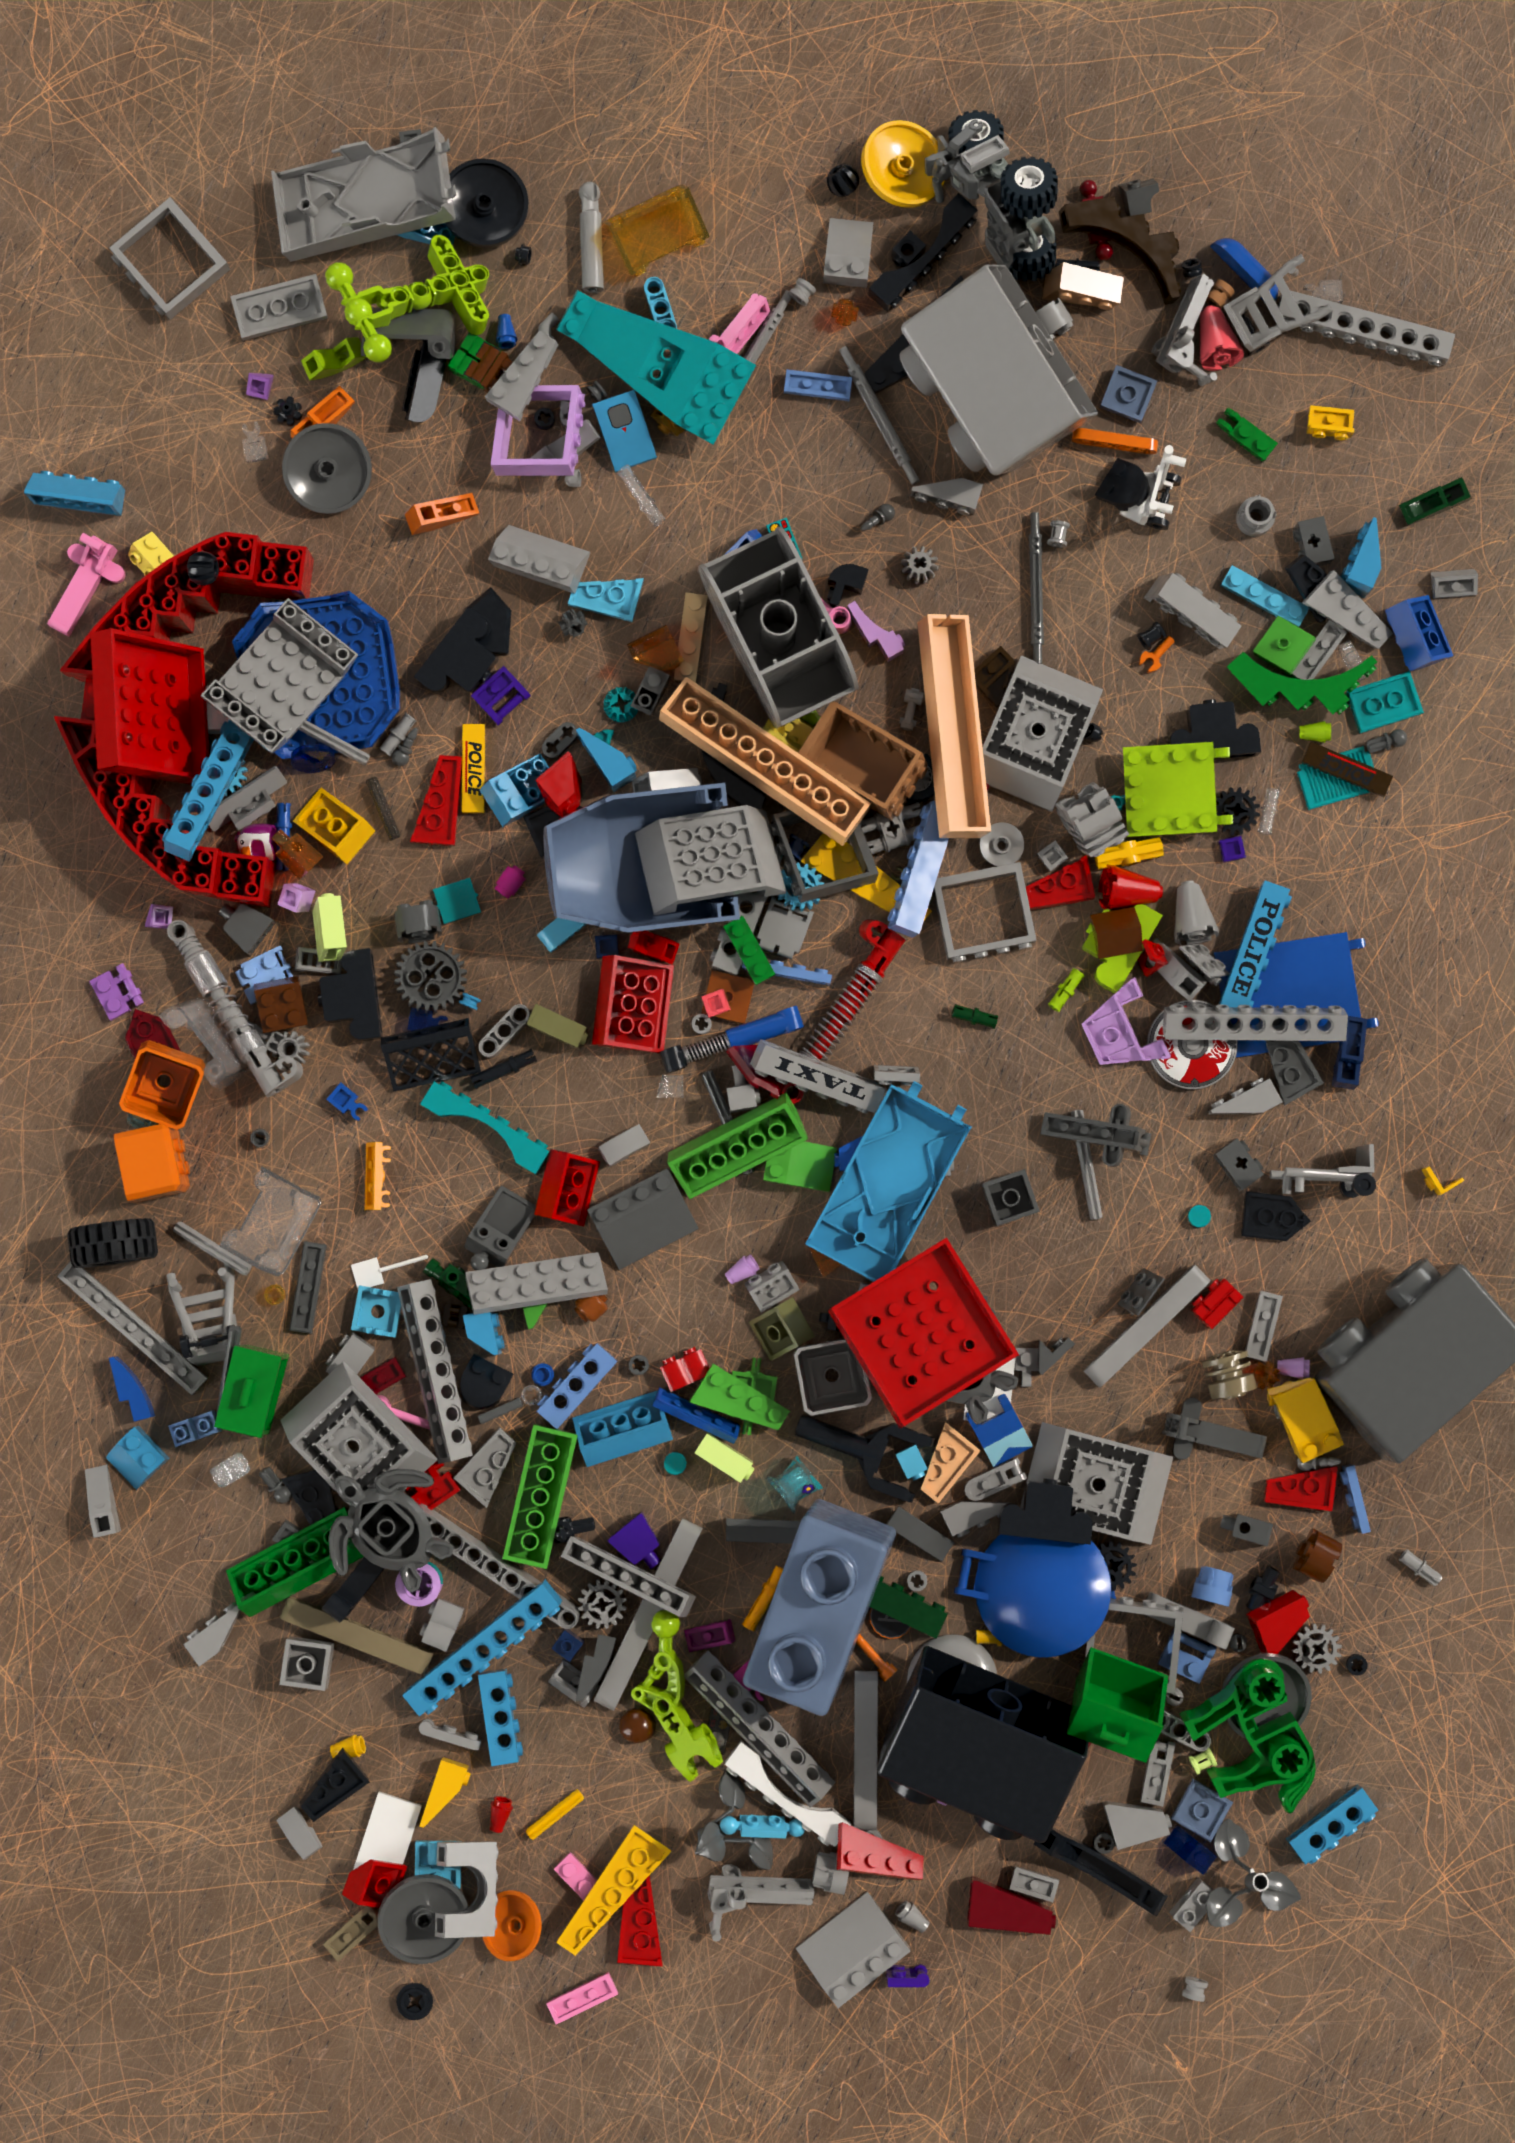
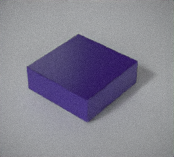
M1241 836L1218 841L1223 863L1246 858Z

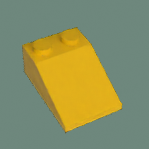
M322 787L293 820L297 826L345 864L352 860L375 832V829L363 817Z
M1314 1378L1273 1396L1294 1453L1302 1463L1344 1445L1338 1427Z

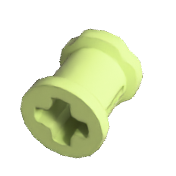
M1210 1748L1195 1756H1188L1196 1775H1199L1200 1771L1212 1765L1214 1767L1217 1766ZM1207 1758L1206 1761H1203V1762H1201V1763L1198 1764L1199 1761H1201V1760Z

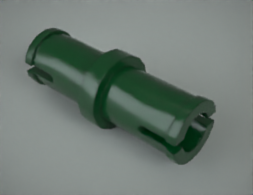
M954 1004L951 1018L968 1021L971 1025L979 1024L991 1027L992 1029H995L998 1021V1015L979 1011V1008L976 1007L971 1009Z

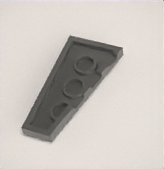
M1275 1019L1272 1025H1280L1283 1019ZM1264 1040L1284 1106L1324 1083L1299 1041Z

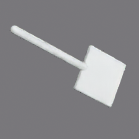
M423 1255L382 1268L379 1266L377 1257L352 1264L351 1268L357 1289L359 1285L373 1287L383 1284L384 1280L381 1272L425 1260L428 1256Z

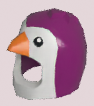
M252 824L237 832L234 840L237 843V849L240 854L268 857L271 861H274L276 858L277 831L274 825Z

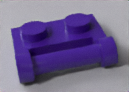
M503 666L485 684L479 687L471 697L499 726L507 714L524 699L527 700L531 697V695ZM515 688L518 693L496 713L492 708Z
M917 1964L914 1968H905L904 1965H893L886 1970L888 1987H926L930 1981L927 1968L923 1964Z

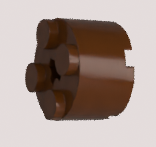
M1312 1528L1307 1535V1541L1305 1543L1301 1542L1296 1550V1554L1299 1557L1295 1560L1293 1569L1315 1581L1324 1583L1335 1568L1332 1566L1335 1559L1339 1560L1342 1543Z

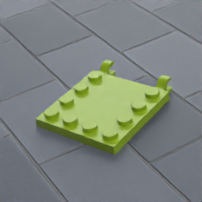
M1213 742L1123 747L1126 822L1129 833L1127 837L1217 832V825H1233V815L1217 816L1214 758H1228L1230 756L1229 747L1213 749Z

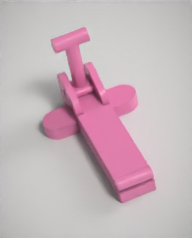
M756 293L752 294L749 301L721 336L712 335L709 340L717 342L738 354L771 312L766 297L758 296Z
M82 533L79 541L86 544V547L80 544H73L68 548L69 558L80 566L47 623L51 628L68 637L72 634L102 578L115 584L121 583L125 579L124 569L112 562L118 550L94 535L90 537L85 533Z

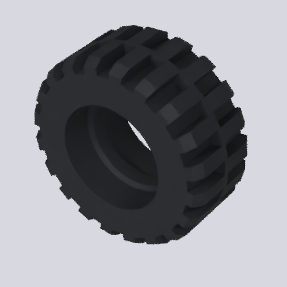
M151 1218L83 1225L70 1228L67 1233L70 1261L74 1268L136 1262L155 1258L158 1253L155 1223Z

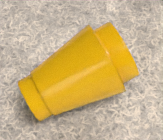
M361 1735L350 1736L330 1746L332 1758H335L342 1748L351 1757H360L361 1754L366 1752L365 1741Z

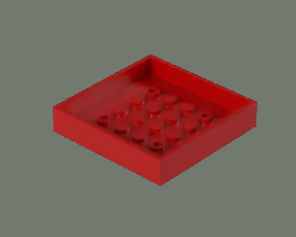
M113 628L91 632L97 769L191 785L195 775H200L203 770L201 765L206 756L209 757L207 703L201 698V694L206 690L204 648Z
M947 1238L828 1310L899 1428L906 1426L1019 1356ZM931 1282L937 1285L936 1290L930 1289L929 1285ZM874 1317L879 1319V1325L877 1326L872 1323ZM967 1341L972 1342V1349L966 1347ZM910 1376L916 1380L914 1385L908 1382Z

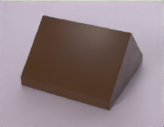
M1135 907L1090 915L1098 959L1143 951L1142 929Z

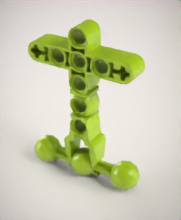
M436 235L431 239L427 257L437 275L431 280L426 279L425 283L413 282L408 286L403 285V287L396 286L385 289L381 286H374L360 291L356 295L351 285L354 278L352 269L342 262L331 264L326 270L325 278L329 287L340 291L344 298L341 304L345 306L346 320L355 326V330H361L366 339L363 346L366 357L373 362H383L391 355L392 346L390 340L382 334H377L375 328L388 326L392 319L402 316L406 312H412V308L423 310L429 305L432 307L452 302L468 332L474 335L482 334L487 325L489 312L479 294L485 291L489 270L483 265H473L464 268L450 240L443 235ZM370 304H377L383 310L373 314Z

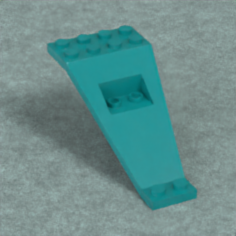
M576 290L556 328L559 332L576 340L672 422L713 445L756 367L754 363L717 342L596 301L579 290ZM669 349L670 356L664 357L663 352ZM658 369L660 371L659 376L653 377V371Z

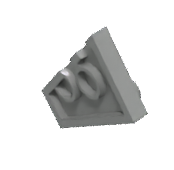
M499 1427L453 1476L460 1485L486 1508L515 1448L516 1441Z

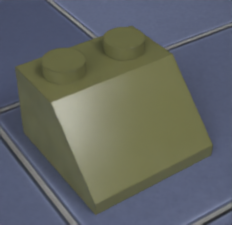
M793 1297L749 1321L770 1361L815 1337Z

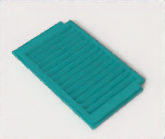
M1364 746L1340 753L1374 768L1369 751L1365 752ZM1298 765L1300 771L1297 772L1308 810L1370 793L1367 790L1307 765Z

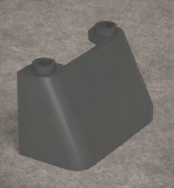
M376 307L372 309V312L374 314L383 309ZM412 308V312H406L404 315L392 319L388 326L375 328L377 334H382L389 340H428V350L435 358L451 359L456 354V320L454 314L446 309L415 310ZM362 336L361 356H366L363 348L366 341L364 336Z

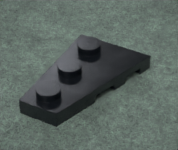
M1300 555L1285 567L1286 572L1303 600L1327 575L1322 568L1306 555ZM1308 607L1317 622L1321 623L1327 618L1318 614L1313 608Z
M316 1470L281 1479L305 1514V1518L310 1525L337 1511L331 1486Z
M342 1748L299 1802L300 1807L314 1822L370 1783L369 1778L347 1751Z

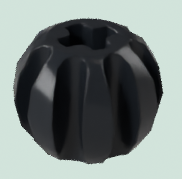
M849 164L837 165L827 176V186L830 192L838 197L850 195L859 185L857 170Z
M206 551L192 554L187 562V573L190 580L197 585L203 586L216 581L219 574L217 558Z

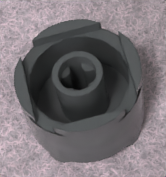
M424 900L419 902V905L410 906V904L397 906L394 919L399 942L403 943V939H408L409 943H421L433 940L434 935L437 933L439 937L442 935L438 906L433 905L432 900Z

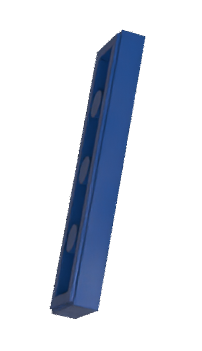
M660 1387L652 1404L653 1407L732 1444L735 1443L741 1427L739 1424L699 1405L690 1403L688 1400Z

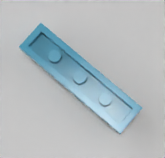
M1233 565L1220 585L1224 589L1276 617H1282L1297 627L1301 625L1309 610L1301 602Z

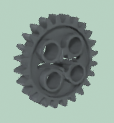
M424 941L422 948L416 943L415 951L407 948L408 956L401 954L403 962L396 963V966L401 969L394 971V975L400 977L394 980V984L401 985L397 988V993L404 992L402 1001L409 998V1007L414 1003L417 1004L416 1011H419L421 1007H425V1013H428L429 1008H433L434 1012L437 1013L439 1006L445 1011L446 1003L454 1006L453 998L460 1000L461 996L458 992L465 991V987L460 985L467 983V979L461 977L467 974V970L460 969L464 966V961L457 962L460 954L452 955V947L447 951L444 950L445 943H442L440 948L436 946V941H433L432 946H428L427 941ZM425 958H431L434 961V964L431 966H426L423 964L422 960H424ZM439 962H443V965H441L435 972L434 979L431 978L426 984L423 991L418 992V990L425 984L427 980V975L431 976ZM443 971H449L452 973V977L444 979L440 974ZM417 975L421 978V981L419 983H412L409 977ZM435 988L439 991V994L437 996H430L427 990Z

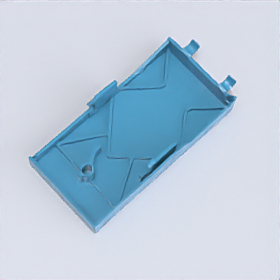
M913 1081L908 1092L900 1087L890 1085L805 1243L810 1248L873 1282L896 1269L954 1158L972 1126L961 1121L967 1109L957 1105L952 1115L917 1097L923 1085Z

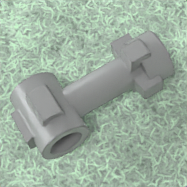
M906 689L903 702L908 704L905 717H900V729L913 731V728L916 726L917 721L913 720L916 705L921 706L924 692H919V689Z

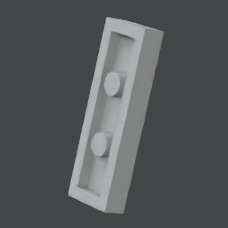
M1329 619L1291 676L1296 679H1314L1347 632Z
M1259 1291L1245 1347L1249 1355L1247 1357L1267 1362L1283 1296Z

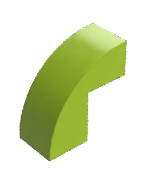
M359 337L345 338L333 349L313 350L301 362L309 380H317L345 371L367 357L361 356V341Z

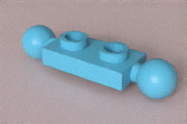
M740 1815L739 1821L732 1816H726L720 1822V1829L723 1833L731 1835L740 1830L741 1837L786 1838L787 1832L793 1837H800L805 1832V1829L802 1828V1822L797 1818L786 1823L784 1816Z

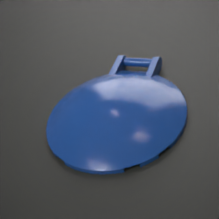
M1000 1534L989 1545L985 1553L962 1548V1566L958 1586L955 1587L954 1594L976 1598L978 1610L986 1627L1008 1648L1032 1657H1057L1083 1646L1096 1633L1105 1620L1111 1601V1578L1104 1557L1094 1542L1091 1541V1545ZM972 1558H977L979 1563L974 1589L969 1590L966 1588Z

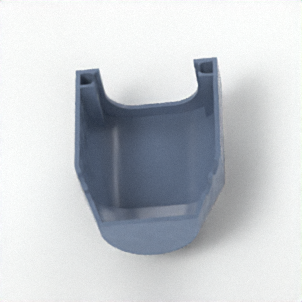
M725 783L607 795L546 825L543 834L544 859L549 897L554 916L623 932L739 920L738 897L731 895L677 904L676 912L653 915L635 838V832L658 819L719 810L721 806H728Z

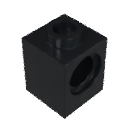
M909 231L892 249V261L899 268L906 267L917 261L925 253L926 244L912 231ZM903 249H910L913 254L905 256L901 251Z

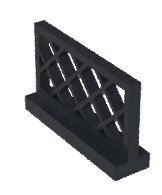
M469 1018L381 1037V1049L385 1057L393 1092L430 1084L434 1081L439 1082L481 1072ZM467 1036L469 1044L465 1050L455 1045L458 1038ZM443 1042L448 1045L443 1055L433 1050L436 1043ZM421 1047L426 1050L421 1060L411 1055L414 1048ZM451 1048L462 1053L456 1063L446 1057ZM399 1052L404 1055L399 1065L390 1060V1053ZM429 1053L440 1058L435 1067L424 1062ZM467 1056L474 1060L475 1067L466 1069L459 1064ZM407 1058L418 1063L413 1072L402 1067ZM443 1061L454 1066L449 1073L444 1074L438 1070ZM421 1065L432 1071L429 1077L421 1078L416 1075ZM399 1070L410 1076L407 1082L396 1083L395 1076Z

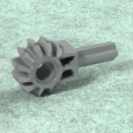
M247 1020L249 1024L254 1025V1029L257 1030L262 1041L266 1044L267 1050L273 1052L272 1057L278 1058L277 1060L283 1057H290L303 1064L306 1063L302 1057L310 1055V1052L304 1050L310 1045L308 1042H304L305 1036H298L296 1031H292L291 1035L286 1031L283 1034L278 1031L263 1033L262 1027ZM294 1045L295 1052L288 1056L286 1052L288 1046Z

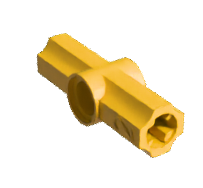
M1160 837L1138 842L1132 840L1120 843L1114 847H1107L1104 849L1105 852L1094 857L1098 870L1107 868V864L1125 867L1141 863L1143 860L1160 858L1164 856V849Z

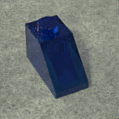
M1179 1825L1174 1827L1170 1835L1163 1842L1203 1875L1217 1858L1213 1851Z

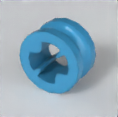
M463 992V999L459 1000V1003L477 1010V1003H480L481 999Z

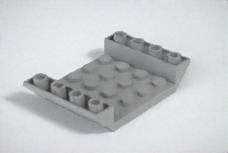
M288 598L273 614V621L219 681L215 679L201 694V698L272 754L290 740L342 681L358 657V654Z
M748 805L658 819L635 832L653 915L676 912L677 904L762 890L764 897L786 894L766 811Z

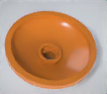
M516 1890L503 1891L497 1894L498 1902L495 1907L497 1928L495 1936L482 1938L487 1949L496 1958L503 1961H518L527 1957L535 1949L541 1935V1916L537 1905L527 1894Z

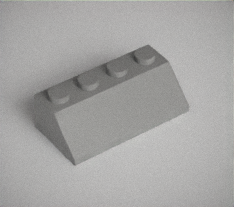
M508 525L496 538L488 560L496 568L575 594L590 552Z

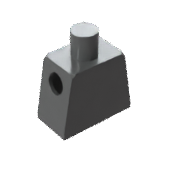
M226 903L219 911V915L227 920L223 926L225 932L250 956L276 924L270 917L242 903L236 910Z
M1223 1514L1220 1528L1233 1531V1537L1268 1546L1274 1523L1238 1514L1237 1518ZM1240 1524L1250 1525V1531H1241Z

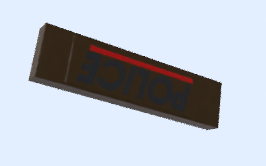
M1313 742L1309 743L1301 762L1304 765L1381 797H1385L1393 775Z

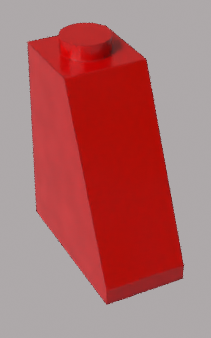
M1291 1590L1270 1603H1266L1246 1614L1262 1654H1278L1310 1617L1307 1609L1309 1603L1304 1595Z

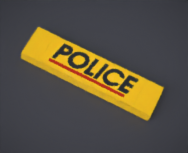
M463 724L462 813H485V798L480 792V788L485 784V724Z

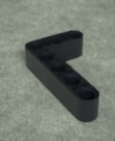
M364 1557L340 1589L334 1592L328 1599L322 1610L341 1623L347 1618L385 1568L371 1563Z

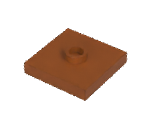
M712 970L706 995L724 989L731 1009L714 1017L745 1024L754 988L753 980ZM703 1004L701 1014L707 1015L705 1006Z

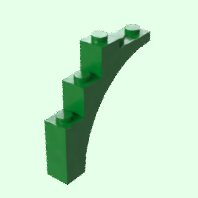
M1244 652L1234 659L1227 668L1262 706L1265 704L1271 706L1279 698L1277 693L1280 691L1297 711L1300 708L1305 711L1314 702L1311 698L1315 696L1332 715L1336 712L1340 715L1349 707L1347 702L1350 699L1344 692L1348 691L1351 693L1360 685L1357 680L1363 675L1366 678L1377 669L1374 666L1377 661L1371 655L1358 666L1342 674L1324 679L1310 680L1288 678L1271 672L1257 664Z

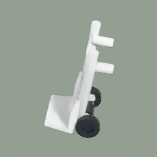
M1167 445L1164 449L1161 464L1155 467L1154 473L1144 472L1150 486L1147 499L1140 506L1135 505L1128 508V511H1120L1119 515L1141 525L1147 523L1149 527L1158 530H1168L1170 522L1164 519L1165 514L1163 513L1172 514L1174 507L1168 504L1170 498L1169 490H1172L1173 486H1179L1182 480L1179 475L1168 472L1170 464L1184 467L1186 458L1172 455L1174 449L1171 445ZM1165 489L1161 494L1160 501H1155L1157 492Z

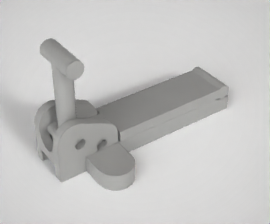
M1204 273L1190 280L1167 335L1159 339L1151 351L1157 357L1156 362L1170 372L1178 373L1185 368L1199 378V386H1204L1217 379L1215 372L1207 374L1193 364L1194 343L1192 338L1195 333L1193 329L1211 287L1214 285L1213 280L1209 279Z
M732 1864L724 1865L721 1876L710 1875L707 1892L713 1912V1919L709 1923L712 1939L715 1942L721 1940L720 1926L722 1914L736 1909H743L746 1907V1903L811 1905L815 1894L811 1879L746 1877L741 1875L740 1869Z

